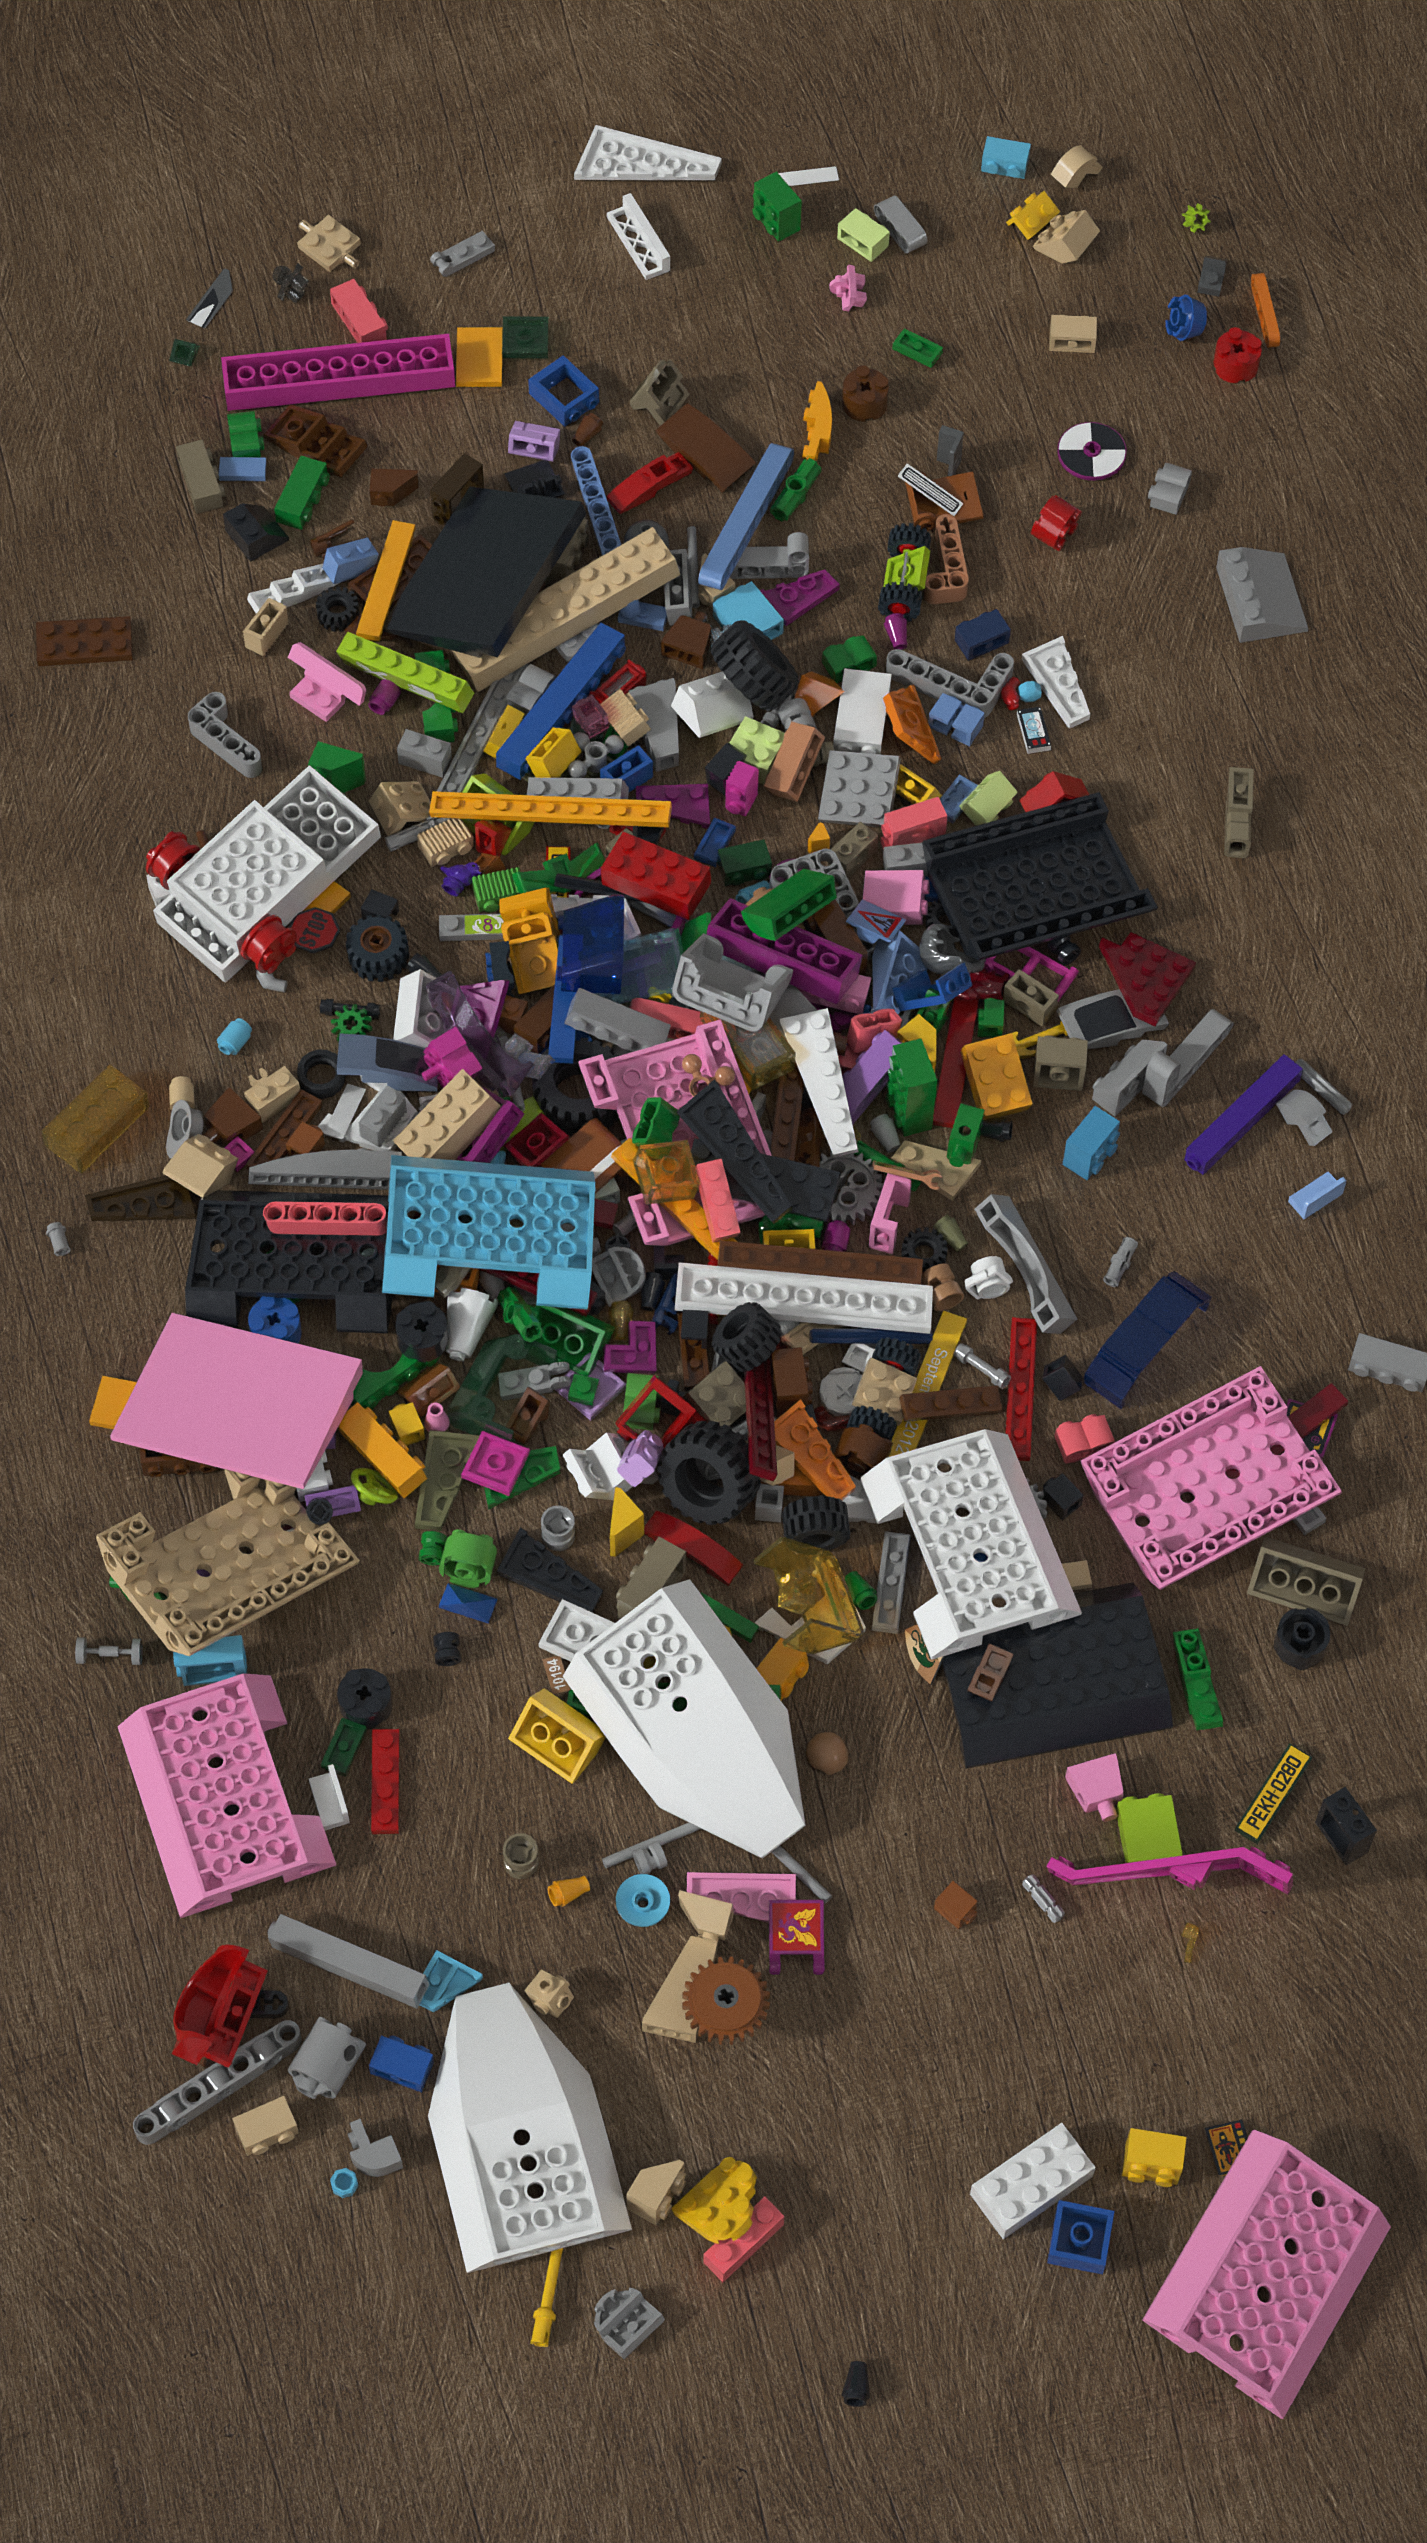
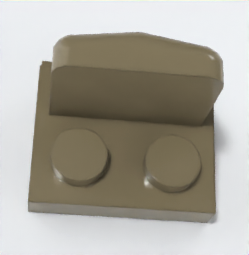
M671 359L667 360V362L660 360L647 378L636 388L630 400V406L634 410L647 408L660 426L679 410L689 396L688 391L680 382L683 376Z

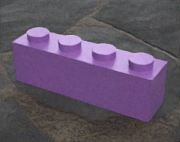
M886 1030L878 1033L873 1038L871 1047L858 1056L856 1065L851 1071H847L842 1075L852 1124L855 1123L886 1086L887 1081H890L888 1076V1069L891 1068L889 1056H892L893 1045L901 1044L902 1042Z

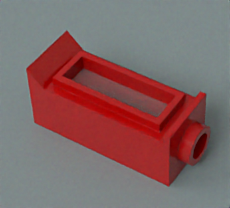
M628 659L627 663L596 691L590 692V707L594 710L619 689L624 694H627L629 690L638 686H646V672L644 668Z

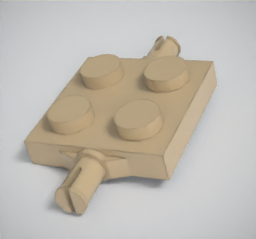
M327 215L315 226H312L305 219L300 222L299 227L307 232V234L297 242L298 248L327 271L331 272L336 266L344 262L353 269L359 266L360 261L354 258L352 253L361 245L360 238L330 215Z

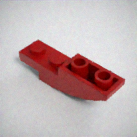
M680 452L668 458L662 455L625 479L606 496V499L619 514H622L654 498L658 490L691 474L693 467Z

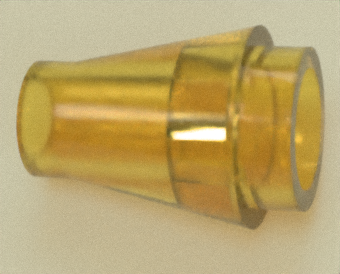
M615 1301L611 1303V1308H609L611 1325L615 1327L613 1331V1339L615 1340L628 1339V1323L632 1321L634 1312L630 1302Z

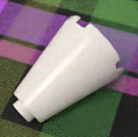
M461 1288L460 1292L451 1291L448 1294L447 1325L449 1339L446 1345V1352L450 1354L449 1357L451 1359L464 1361L465 1358L471 1357L497 1309L498 1301L496 1299L491 1302L488 1300L489 1295L467 1288Z

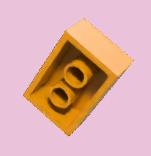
M1012 1033L964 1045L960 1053L976 1108L985 1110L983 1120L1026 1111L1032 1106L1033 1103Z

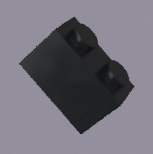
M242 503L223 513L225 531L250 562L289 541L288 535L264 506Z

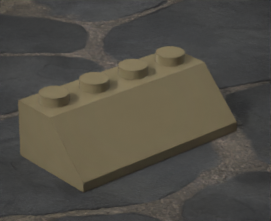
M1264 1537L1247 1594L1293 1609L1311 1608L1320 1612L1327 1620L1348 1626L1366 1568Z

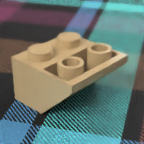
M1086 210L1072 211L1067 215H1057L1049 222V227L1038 235V240L1033 247L1035 250L1062 264L1075 261L1081 256L1100 230Z
M677 2160L642 2169L627 2192V2209L654 2225H657L660 2218L665 2220L672 2208L670 2203L673 2196H679L686 2185L684 2180L686 2177L684 2162Z

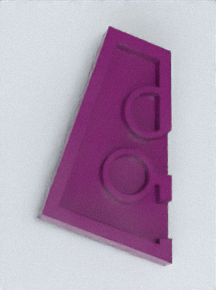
M708 784L636 786V800L671 801L672 818L680 819L681 823L689 824L692 822L702 825V828H709Z

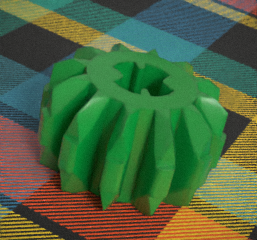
M356 1004L352 1006L351 1011L347 1005H344V1013L338 1010L335 1012L339 1019H331V1024L336 1026L331 1030L333 1035H340V1033L367 1035L365 1032L373 1031V1027L368 1025L372 1022L371 1016H366L367 1010L365 1008L358 1011ZM352 1021H355L357 1026H353L352 1029L349 1030L347 1025H351Z

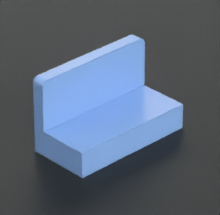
M1328 1171L1291 1195L1288 1202L1303 1219H1306L1341 1196L1344 1192L1346 1179L1342 1177L1336 1180Z

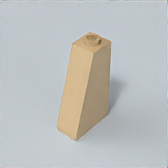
M698 1935L697 1937L690 1936L643 2017V2032L696 2043L699 2027L691 2029L690 2023L693 2019H685V2013L689 2010H683L682 2003L688 2000L682 1999V1992L689 1991L685 1988V1982H693L690 1974L691 1972L699 1974L698 1965L701 1964L707 1968L709 1959L715 1963L718 1942L702 1939L703 1935Z

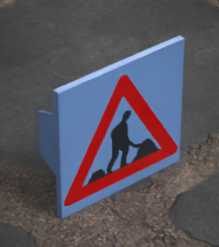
M862 899L846 922L857 928V936L860 939L874 944L879 938L886 942H891L906 922V919Z

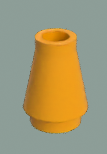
M585 1876L553 1881V1884L548 1886L549 1898L555 1907L559 1905L564 1907L585 1892L590 1891V1885Z

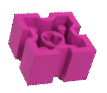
M457 1027L432 1040L423 1051L425 1054L424 1060L430 1067L422 1073L423 1079L429 1081L437 1076L442 1088L462 1069L473 1079L483 1069L473 1052H470L466 1046V1041Z

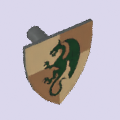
M914 1625L905 1629L908 1653L915 1669L932 1685L944 1656L931 1660L918 1625Z

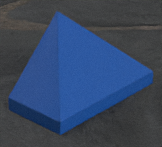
M448 1583L439 1608L489 1623L497 1603V1598Z

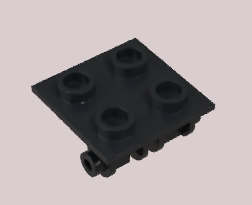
M547 460L504 473L512 491L515 493L552 498L565 495L560 485L562 483L560 475H555Z

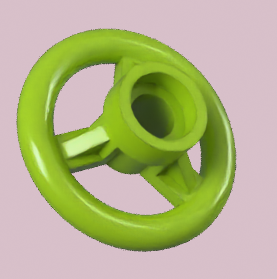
M358 1468L352 1472L351 1481L359 1491L358 1498L368 1505H375L377 1502L390 1504L397 1500L398 1492L377 1471L368 1468ZM359 1476H366L367 1482L362 1484Z

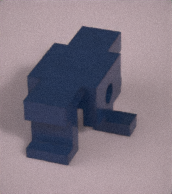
M676 1273L670 1278L651 1321L655 1322V1328L660 1325L667 1328V1334L669 1335L676 1330L678 1321L666 1316L668 1312L674 1315L677 1313L675 1303L672 1301L676 1298L678 1277Z

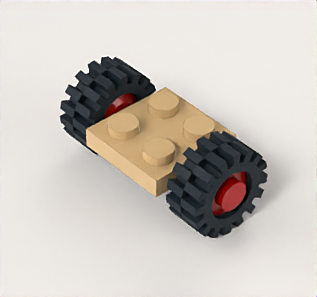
M888 1337L885 1339L881 1338L880 1341L878 1340L872 1358L867 1361L852 1403L855 1409L853 1408L846 1428H858L860 1424H865L873 1428V1433L890 1441L892 1440L896 1425L899 1426L903 1420L899 1397L902 1394L912 1393L917 1381L914 1375L921 1359V1353H918L919 1350L917 1348L913 1349V1345H907L906 1341L903 1340L899 1342L896 1338L891 1340Z

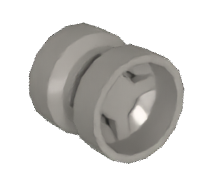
M658 1841L649 1844V1847L644 1850L639 1848L632 1851L640 1874H650L652 1869H662L668 1866L666 1856Z

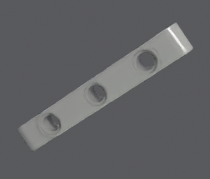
M291 2020L280 2022L239 2047L229 2068L215 2063L162 2097L153 2106L140 2113L134 2119L133 2129L137 2140L145 2145L157 2142L274 2067L300 2047L302 2037L298 2025ZM286 2032L296 2034L290 2041H285L281 2038ZM240 2062L248 2064V2068L244 2071H236L234 2069ZM193 2093L201 2094V2098L197 2102H189L187 2099ZM145 2124H152L154 2126L153 2130L149 2133L140 2132L141 2127Z

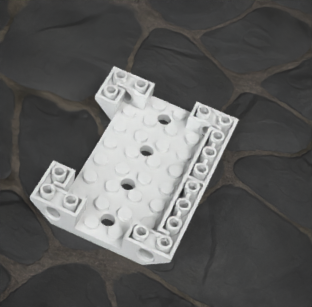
M984 1429L884 1459L861 1477L860 1480L878 1524L903 1517V1509H905L938 1594L913 1613L931 1660L982 1645L983 1635L1026 1622H1029L1032 1630L1082 1614L1008 1434ZM945 1463L950 1465L952 1469L949 1472H941L937 1467ZM958 1508H965L970 1514L966 1517H960L955 1511ZM976 1553H984L988 1559L984 1562H978L973 1556ZM1002 1598L1007 1604L999 1608L992 1604V1600Z

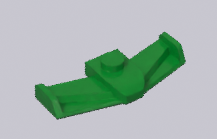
M596 842L571 861L566 853L543 862L545 870L515 872L512 874L518 892L521 894L542 888H549L550 893L559 892L564 894L572 890L554 886L556 874L587 878L594 871L602 867L605 858L599 843Z

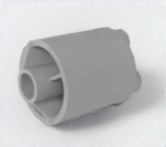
M318 2017L290 2064L288 2073L292 2076L297 2090L305 2096L316 2099L317 2095L320 2094L327 2098H336L366 2047V2043L359 2038L352 2037L350 2035L352 2030L346 2025L338 2022L334 2026L325 2018Z

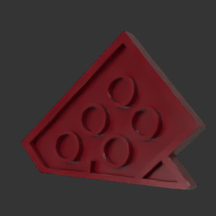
M1132 932L1129 933L1121 946L1103 937L1099 944V948L1133 1017L1156 1027L1193 972L1196 962Z

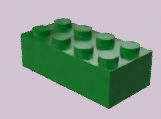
M922 1038L893 1045L892 1056H889L891 1068L888 1069L890 1081H887L888 1093H886V1101L888 1107H893L895 1112L893 1115L895 1126L897 1129H901L903 1137L932 1130L937 1078Z

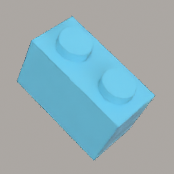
M987 136L982 156L981 172L1025 179L1031 144Z

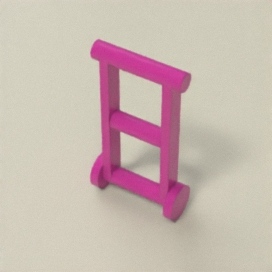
M1031 947L1018 949L1017 951L1030 957L1021 970L1029 976L1038 963L1064 976L1054 990L1059 995V1002L1079 971L1075 967L1068 969ZM996 956L986 959L984 968L987 971L995 969L996 973L1001 976L1008 973L1010 974L1008 980L1015 974L1013 971L993 961Z

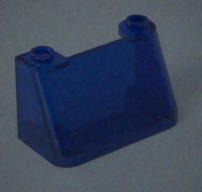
M611 895L564 910L563 915H558V930H562L563 955L562 966H557L556 981H561V991L577 992L581 988L591 993L621 994L624 956V895Z

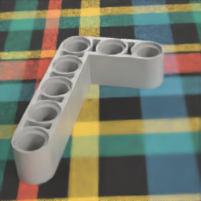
M895 649L887 655L886 673L892 674V680L907 687L915 685L916 691L936 700L940 698L942 693L954 696L964 706L968 704L979 708L985 713V718L995 707L1001 697L1002 688L1013 675L1014 659L1007 653L997 654L978 684L910 653Z
M822 849L773 868L769 882L770 889L776 888L783 883L775 878L783 877L787 880L799 872V869L804 868L834 876V882L841 885L835 887L837 903L839 906L840 903L850 905L849 908L840 906L847 919L859 904L836 853L831 849ZM822 861H827V862H829L831 865H830V866H824V865H822L820 862H822ZM860 939L862 944L870 948L867 950V961H869L873 956L876 942L870 944Z
M1211 1009L1170 1057L1160 1050L1157 1051L1147 1066L1142 1094L1161 1107H1165L1231 1031L1234 1022L1215 1009Z

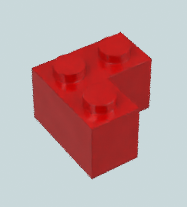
M1052 771L1045 775L1039 784L1029 789L1026 795L1019 801L1025 812L1083 797L1089 795L1081 779Z

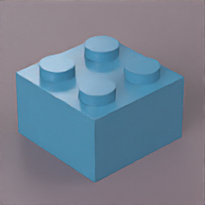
M1094 1106L1067 1139L1063 1165L1085 1180H1088L1092 1174L1097 1175L1104 1164L1103 1160L1107 1156L1111 1157L1118 1147L1116 1141L1120 1136V1132H1118L1120 1121Z

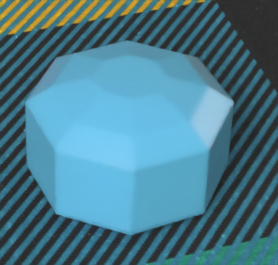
M1035 681L1024 682L1018 687L1019 699L1024 702H1034L1041 698V685Z
M347 2168L336 2170L330 2179L333 2193L341 2198L352 2196L358 2188L355 2172Z

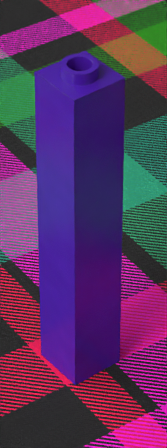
M1283 1054L1187 1147L1184 1158L1187 1165L1192 1170H1197L1204 1175L1278 1101L1300 1082L1303 1068Z

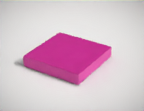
M482 1431L462 1471L461 1477L510 1496L530 1454V1449Z

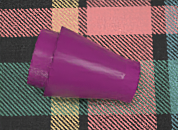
M900 613L887 616L884 627L894 650L907 648V620Z

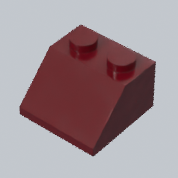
M540 1113L504 1146L519 1166L540 1167L546 1159L570 1138L543 1113Z

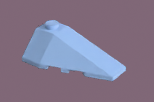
M900 930L891 942H886L880 938L876 942L872 956L873 1010L875 1012L881 1009H894L899 1014L900 1010L892 988L916 972L927 970L921 961L919 947Z

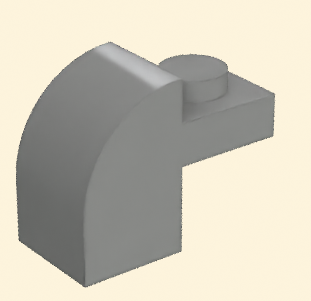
M1293 1090L1276 1103L1286 1123L1298 1125L1309 1146L1317 1145L1332 1133L1330 1126L1323 1116L1326 1112L1325 1108L1310 1093L1304 1090Z
M361 2119L350 2123L352 2131L348 2133L350 2143L353 2149L359 2148L350 2152L352 2163L360 2172L368 2176L380 2177L403 2168L402 2160L392 2135L370 2144Z

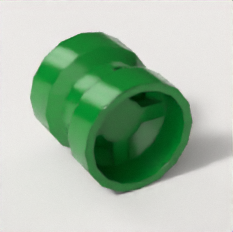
M437 1531L423 1532L421 1536L423 1547L419 1551V1561L432 1566L440 1565L447 1536Z

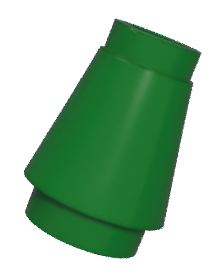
M857 1571L848 1573L844 1580L853 1604L861 1610L874 1606L877 1602V1591Z

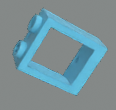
M242 1635L224 1637L191 1656L173 1652L177 1677H182L184 1686L210 1684L243 1673L247 1674V1659Z

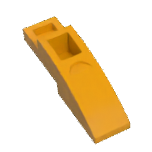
M817 381L815 390H810L808 403H811L810 408L806 407L803 421H807V431H809L807 440L810 441L809 445H805L802 459L806 460L810 458L817 461L819 452L829 454L831 444V405L826 389L820 381Z

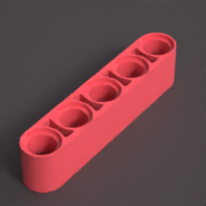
M271 1202L263 1210V1216L269 1230L276 1234L378 1236L387 1232L388 1214L384 1206L378 1203ZM280 1216V1218L273 1220L274 1217ZM306 1216L304 1219L298 1220L300 1217ZM356 1217L354 1220L348 1221V1219ZM375 1218H381L378 1221H373Z

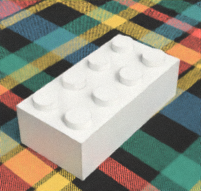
M1060 2123L974 2183L971 2187L970 2195L1002 2239H1005L1092 2178L1096 2167L1063 2123Z

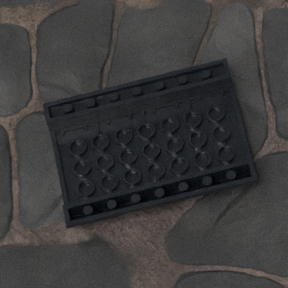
M1100 792L923 840L922 845L928 877L966 955L980 961L1158 909L1149 889H1139L1106 823L1109 810Z
M1134 1582L1074 1593L1082 1612L1079 1616L1032 1630L1029 1622L983 1635L982 1645L944 1656L942 1664L961 1736L959 1745L965 1769L1173 1728L1168 1686L1143 1595ZM989 1644L1014 1654L993 1701L967 1691Z

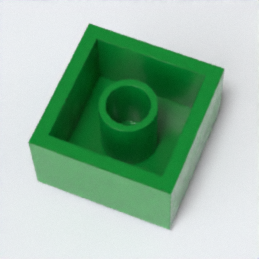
M776 171L755 182L753 193L754 208L752 211L754 217L764 224L767 232L773 235L779 242L800 231L802 200Z

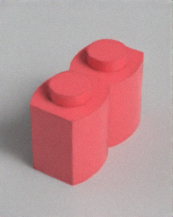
M881 1009L873 1014L856 1015L850 1022L847 1044L855 1053H862L871 1047L873 1038L884 1030L892 1033L897 1038V1031L900 1030L902 1019L894 1009Z
M1091 1414L1083 1418L1081 1422H1064L1056 1429L1054 1436L1065 1464L1083 1460L1115 1443L1105 1415L1097 1416L1096 1414Z

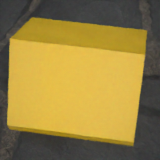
M615 1487L610 1528V1556L616 1557L644 1536V1513L619 1487Z

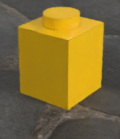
M413 1402L399 1404L389 1411L390 1423L397 1440L400 1439L408 1446L425 1439L424 1427Z

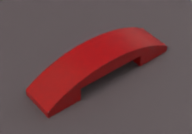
M656 1511L644 1526L645 1535L655 1541L658 1537H661L686 1551L687 1557L707 1568L708 1574L727 1586L730 1585L743 1567V1564L716 1541L673 1516Z

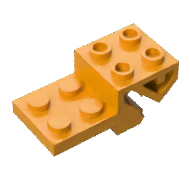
M542 888L500 899V915L504 921L501 925L504 941H509V955L519 995L552 987L555 984L559 945L557 936L560 935L550 889Z

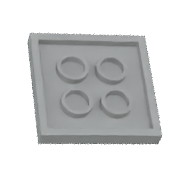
M830 750L818 820L820 822L857 825L861 821L866 826L881 827L884 824V814L893 811L901 758L892 755Z

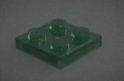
M503 316L502 358L548 359V317Z

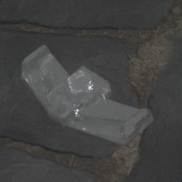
M498 1024L490 1053L497 1061L498 1068L509 1075L515 1074L540 1079L555 1061L550 1055L530 1052L534 1046L517 1034H514L510 1039L504 1029Z

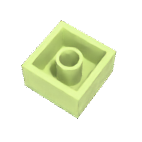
M745 716L729 743L747 755L744 763L758 768V783L764 785L766 776L770 772L784 740L785 733Z

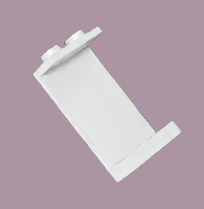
M844 668L842 689L845 692L840 695L833 743L834 751L881 755L886 717V706L883 697L890 692L892 674Z

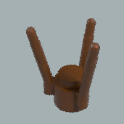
M351 519L323 535L310 539L315 557L322 556L324 560L327 548L332 547L330 539L348 530L347 527L354 524V520Z

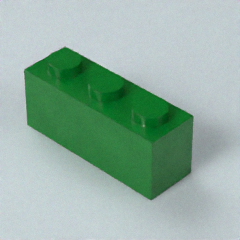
M300 456L274 508L277 523L302 530L305 523L310 521L314 504L317 505L319 503L323 486L326 487L330 479L325 462Z

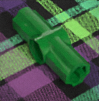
M810 458L808 460L804 459L794 475L787 478L785 488L770 508V513L775 519L781 522L788 521L797 506L805 501L806 493L822 470L817 461Z
M508 1286L506 1289L500 1290L497 1299L504 1310V1321L513 1324L527 1342H533L541 1338L544 1330L537 1319L536 1307L527 1304L514 1287Z

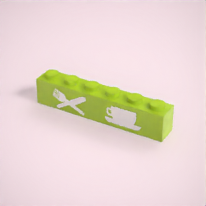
M347 632L336 651L345 665L381 680H389L398 687L461 713H464L474 695L466 680L350 632Z

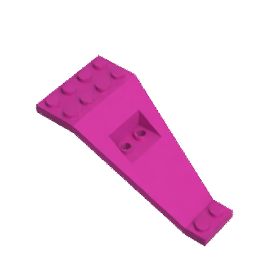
M1252 1846L1250 1850L1240 1847L1074 1870V1864L1060 1856L1058 1860L1051 1857L1046 1866L1051 1874L1071 1885L1171 1876L1176 1881L1195 1890L1197 1886L1203 1889L1212 1871L1240 1868L1286 1894H1289L1293 1886V1874L1290 1873L1291 1870L1288 1865L1279 1860H1275L1274 1863L1268 1861L1264 1852Z

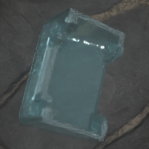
M677 927L584 949L579 953L587 991L618 1004L629 1002L634 998H647L664 993H671V996L674 997L672 992L680 957L683 954V947L679 928Z

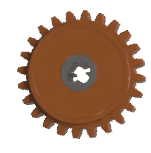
M721 1956L718 1958L717 1964H714L709 1959L707 1968L701 1964L698 1965L699 1974L691 1972L690 1978L693 1982H685V1988L689 1991L682 1992V1999L688 2001L682 2003V2009L689 2010L685 2013V2019H693L690 2023V2028L695 2029L699 2027L698 2036L701 2037L706 2033L708 2034V2042H711L716 2037L718 2038L719 2045L723 2044L724 2039H728L730 2045H733L734 2038L738 2037L741 2042H744V2034L747 2033L753 2037V2027L757 2029L762 2028V2022L759 2019H767V2013L763 2010H769L770 2002L764 2000L770 1998V1992L763 1991L767 1988V1982H759L762 1974L761 1972L753 1974L754 1966L752 1964L745 1968L743 1959L738 1964H735L733 1957L730 1956L728 1962H724ZM726 1997L727 2000H731V2003L726 2004L725 2001H721V1998Z

